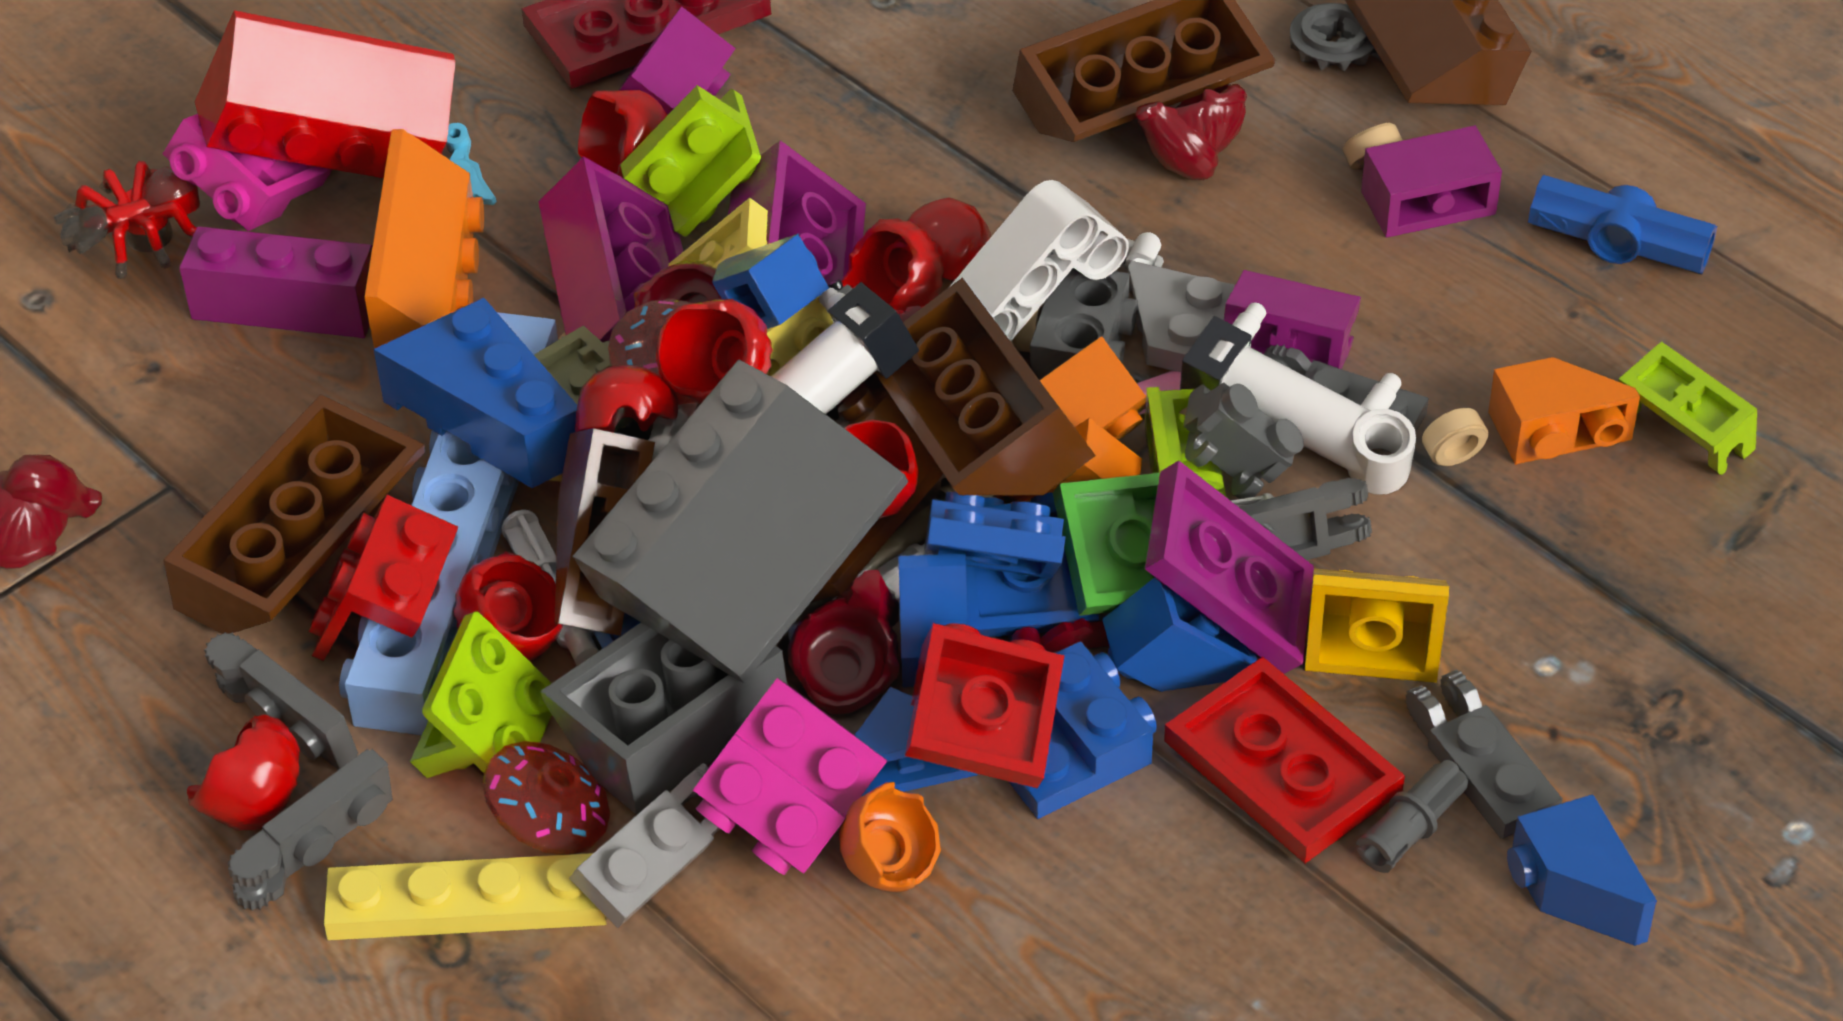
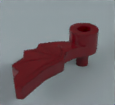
M1080 618L1073 623L1062 622L1050 629L1041 638L1038 630L1033 627L1021 628L1013 633L1011 641L1029 640L1042 645L1048 652L1061 651L1080 641L1087 649L1110 647L1103 621L1089 622L1084 618Z

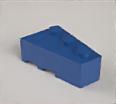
M485 298L373 349L383 402L396 410L404 406L426 419L427 428L441 436L448 431L470 444L472 454L531 488L563 473L570 433L575 432L577 404Z

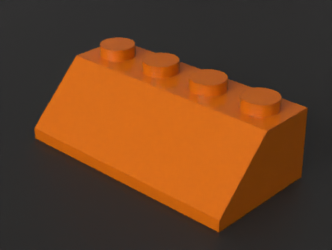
M392 129L365 290V302L374 349L473 303V285L471 279H468V274H477L479 267L478 240L473 238V235L476 232H483L484 203L482 197H473L470 173L404 129Z

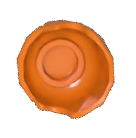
M886 782L852 802L845 815L846 819L839 827L840 852L848 870L868 886L889 892H905L924 881L931 874L941 848L938 825L924 805L923 796L895 789V782Z

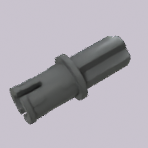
M1444 760L1442 763L1434 764L1408 792H1397L1390 799V809L1356 842L1359 845L1357 851L1367 865L1376 871L1388 873L1413 844L1420 838H1429L1437 830V819L1467 789L1468 778L1459 770L1455 762Z

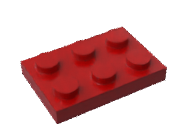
M1263 656L1165 724L1164 742L1304 864L1389 803L1390 799L1397 792L1403 791L1405 775Z

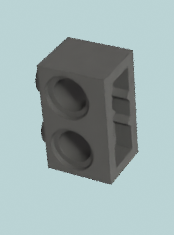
M1072 268L1045 300L1030 344V368L1039 380L1101 336L1123 364L1125 342L1121 341L1122 334L1132 336L1138 311V300L1129 298V273L1114 271L1104 279L1092 280Z

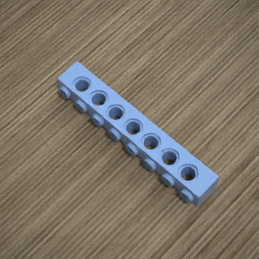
M497 312L533 354L558 341L555 319ZM431 431L429 443L430 457L426 468L419 467L414 476L412 506L458 526V530L422 623L413 638L361 616L358 631L359 647L354 659H346L344 662L339 683L340 695L342 698L348 699L352 722L355 727L422 735L428 722L422 714V708L458 631L457 620L453 616V611L456 607L454 596L462 578L474 564L480 563L488 557H493L502 533V523L509 513L519 484V480L472 454L470 444L448 431L443 436Z

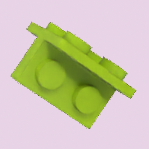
M696 85L620 166L625 180L668 206L674 230L686 237L699 223L706 222L714 214L718 204L738 184L744 183L751 177L761 160V155L742 95L730 89L719 100Z
M479 612L465 615L422 708V714L428 722L410 763L426 778L455 769H465L475 764L492 781L495 775H501L497 786L506 794L521 789L537 751L527 747L538 748L552 716L541 695V690L549 686L551 682ZM514 746H519L525 755H520ZM503 756L506 759H508L510 763L506 764L504 761L497 757ZM523 760L528 761L520 770L515 769ZM513 776L522 784L518 786L508 778Z

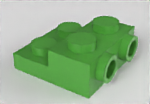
M1160 473L1060 483L1052 492L1057 516L1064 519L1062 536H1065L1064 548L1079 616L1112 612L1155 577L1145 570Z

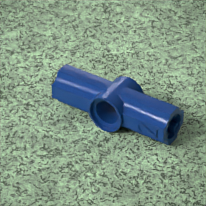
M1546 175L1541 177L1537 185L1528 218V223L1587 240L1591 250L1599 258L1610 263H1628L1635 259L1636 256H1641L1698 274H1703L1708 263L1718 227L1715 224L1657 208L1653 198L1646 191L1636 186H1616L1608 193Z

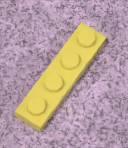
M593 853L328 868L324 926L328 940L606 925V916L569 879L576 868Z

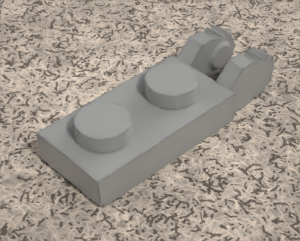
M704 763L685 777L671 793L665 790L577 867L569 879L617 928L625 923L697 858L713 841V835L720 830L719 827L707 818L699 823L683 807L692 797L698 796L693 789L709 769Z

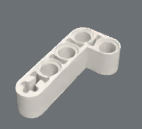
M1055 180L1044 181L1035 186L1023 198L950 286L963 277L1008 339L1012 341L1072 268L1089 279H1104L1117 270L1126 258L1129 249L1128 240L1088 202L1066 186Z

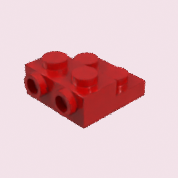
M933 623L921 648L911 701L914 709L905 756L1038 788L1044 779L1065 655L1048 652L1042 645L1029 640H1012L1008 642L984 636L977 629L965 624L952 623L940 625Z

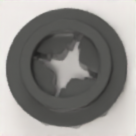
M1324 3L1311 6L1301 11L1293 19L1290 26V48L1299 51L1301 62L1317 61L1321 70L1329 65H1337L1345 72L1350 63L1366 65L1369 55L1377 53L1347 4ZM1340 31L1341 38L1337 42H1330L1332 37L1336 36L1337 32Z

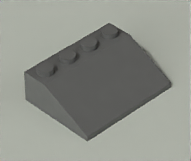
M738 360L573 555V558L599 598L735 679L745 683L906 486L908 480L905 474L788 385Z

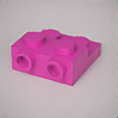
M198 114L182 120L162 153L170 161L171 169L177 177L202 189L213 199L214 207L222 217L242 225L247 231L281 217L292 199L323 186L333 170L209 148L205 143Z
M777 677L694 787L693 791L703 798L696 810L728 834L738 824L759 841L751 851L782 875H785L791 866H794L804 874L846 819L845 815L852 802L862 796L886 764L887 759Z

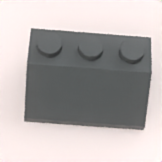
M640 623L541 690V695L545 705L593 779L638 815L665 790L668 792L673 790L702 763L707 766L714 761L777 677L786 684L787 680L782 650L777 646L770 651L748 680L742 683L662 634Z

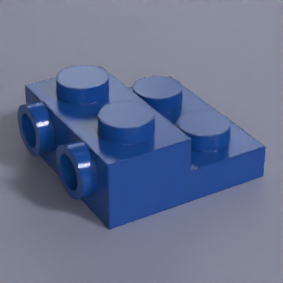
M947 492L945 501L932 500L923 555L966 554V566L1050 579L1053 578L1062 564L1065 536H1062L1064 519L1049 517L1050 507L1030 502H1011L1010 511L984 507V497L979 495H958L957 492Z
M1052 492L1036 495L1031 498L1030 503L1050 507L1049 517L1058 518ZM985 498L984 507L1010 511L1011 503L1005 504L999 498ZM1065 548L1062 564L1052 579L966 566L968 626L977 629L981 635L988 637L1009 636L1024 627H1033L1039 633H1044L1062 622L1073 623L1080 618H1084L1089 622L1099 621L1098 614L1079 616Z
M1081 641L1057 652V654L1065 656L1044 779L1038 788L1009 782L1037 819L1152 764L1153 733L1156 732L1157 725L1151 708L1140 696L1128 700L1119 689L1120 677L1111 658L1104 652L1092 656Z

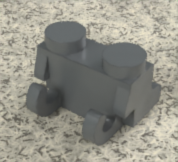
M1223 382L1213 390L1200 385L1189 396L1183 425L1189 431L1185 458L1196 467L1204 466L1211 461L1233 477L1231 492L1238 499L1255 497L1264 486L1260 479L1263 478L1268 483L1273 482L1288 467L1292 466L1294 455L1303 449V437L1297 426L1288 419H1280L1275 422L1259 410L1254 395L1242 384L1236 383L1229 387Z

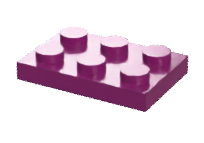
M1179 460L1160 471L1145 570L1155 576L1159 582L1167 585L1192 604L1208 619L1217 623L1246 645L1254 654L1267 659L1283 674L1302 665L1314 566Z

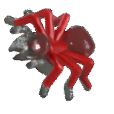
M139 160L135 165L133 187L125 192L113 170L107 169L103 172V182L100 184V190L107 194L113 193L118 201L117 205L89 186L81 185L77 190L75 203H70L65 210L54 216L55 224L59 225L65 222L62 226L60 237L62 244L67 246L68 252L77 249L79 254H83L92 246L98 244L106 234L113 232L112 238L116 261L115 275L118 279H124L127 276L128 265L125 237L127 244L132 249L139 252H153L160 266L167 269L171 266V260L164 247L173 237L170 218L174 217L182 231L193 238L197 227L191 223L187 215L200 207L201 200L198 187L177 177L171 167L165 166L159 170L149 169L145 161ZM88 200L93 202L95 205L87 206Z

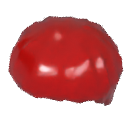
M641 90L594 91L588 100L582 116L578 139V154L580 158L585 157L624 178L620 164L667 117V114L655 98Z
M899 218L879 219L871 228L867 229L864 236L859 239L849 254V269L841 282L843 286L848 284L852 288L862 282L895 310L905 311L907 307L921 306L922 308L940 293V288L943 285L942 275L944 273V266L941 262L942 256L938 253L937 243L929 237L926 230L920 229L916 224Z
M715 299L680 306L668 316L658 337L656 362L659 374L671 389L701 405L738 360L767 374L771 367L772 342L767 336L766 324L759 318L754 309L734 299Z
M507 551L474 564L462 578L454 596L456 607L454 608L453 616L457 620V630L465 615L479 612L530 662L537 659L558 639L563 625L554 623L556 589L554 578L549 572L542 570V567L536 563Z
M266 714L252 717L239 732L234 747L219 752L212 757L202 784L188 786L187 796L189 805L198 812L237 831L262 828V826L284 810L291 799L294 788L298 784L300 748L296 738L278 718Z

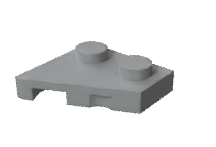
M1131 260L1128 265L1129 291H1132L1134 299L1138 300L1136 323L1138 330L1143 334L1142 348L1146 364L1181 372L1183 358L1213 316L1224 320L1225 304L1235 285L1217 281L1210 277H1200Z

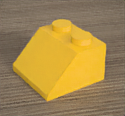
M1314 568L1305 671L1437 683L1449 599V585L1447 581L1415 576H1393L1349 570L1337 571Z

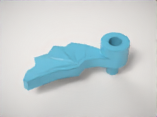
M461 123L449 124L446 143L447 150L452 154L449 160L470 173L473 197H482L484 204L494 205L497 202L496 198L484 181L479 164L469 159L471 140L466 126Z

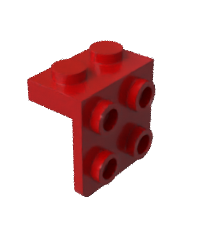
M386 495L375 517L363 513L351 536L347 549H343L328 583L331 584L328 595L323 597L308 632L319 636L311 656L321 661L325 660L351 611L413 638L422 623L458 526L390 495Z

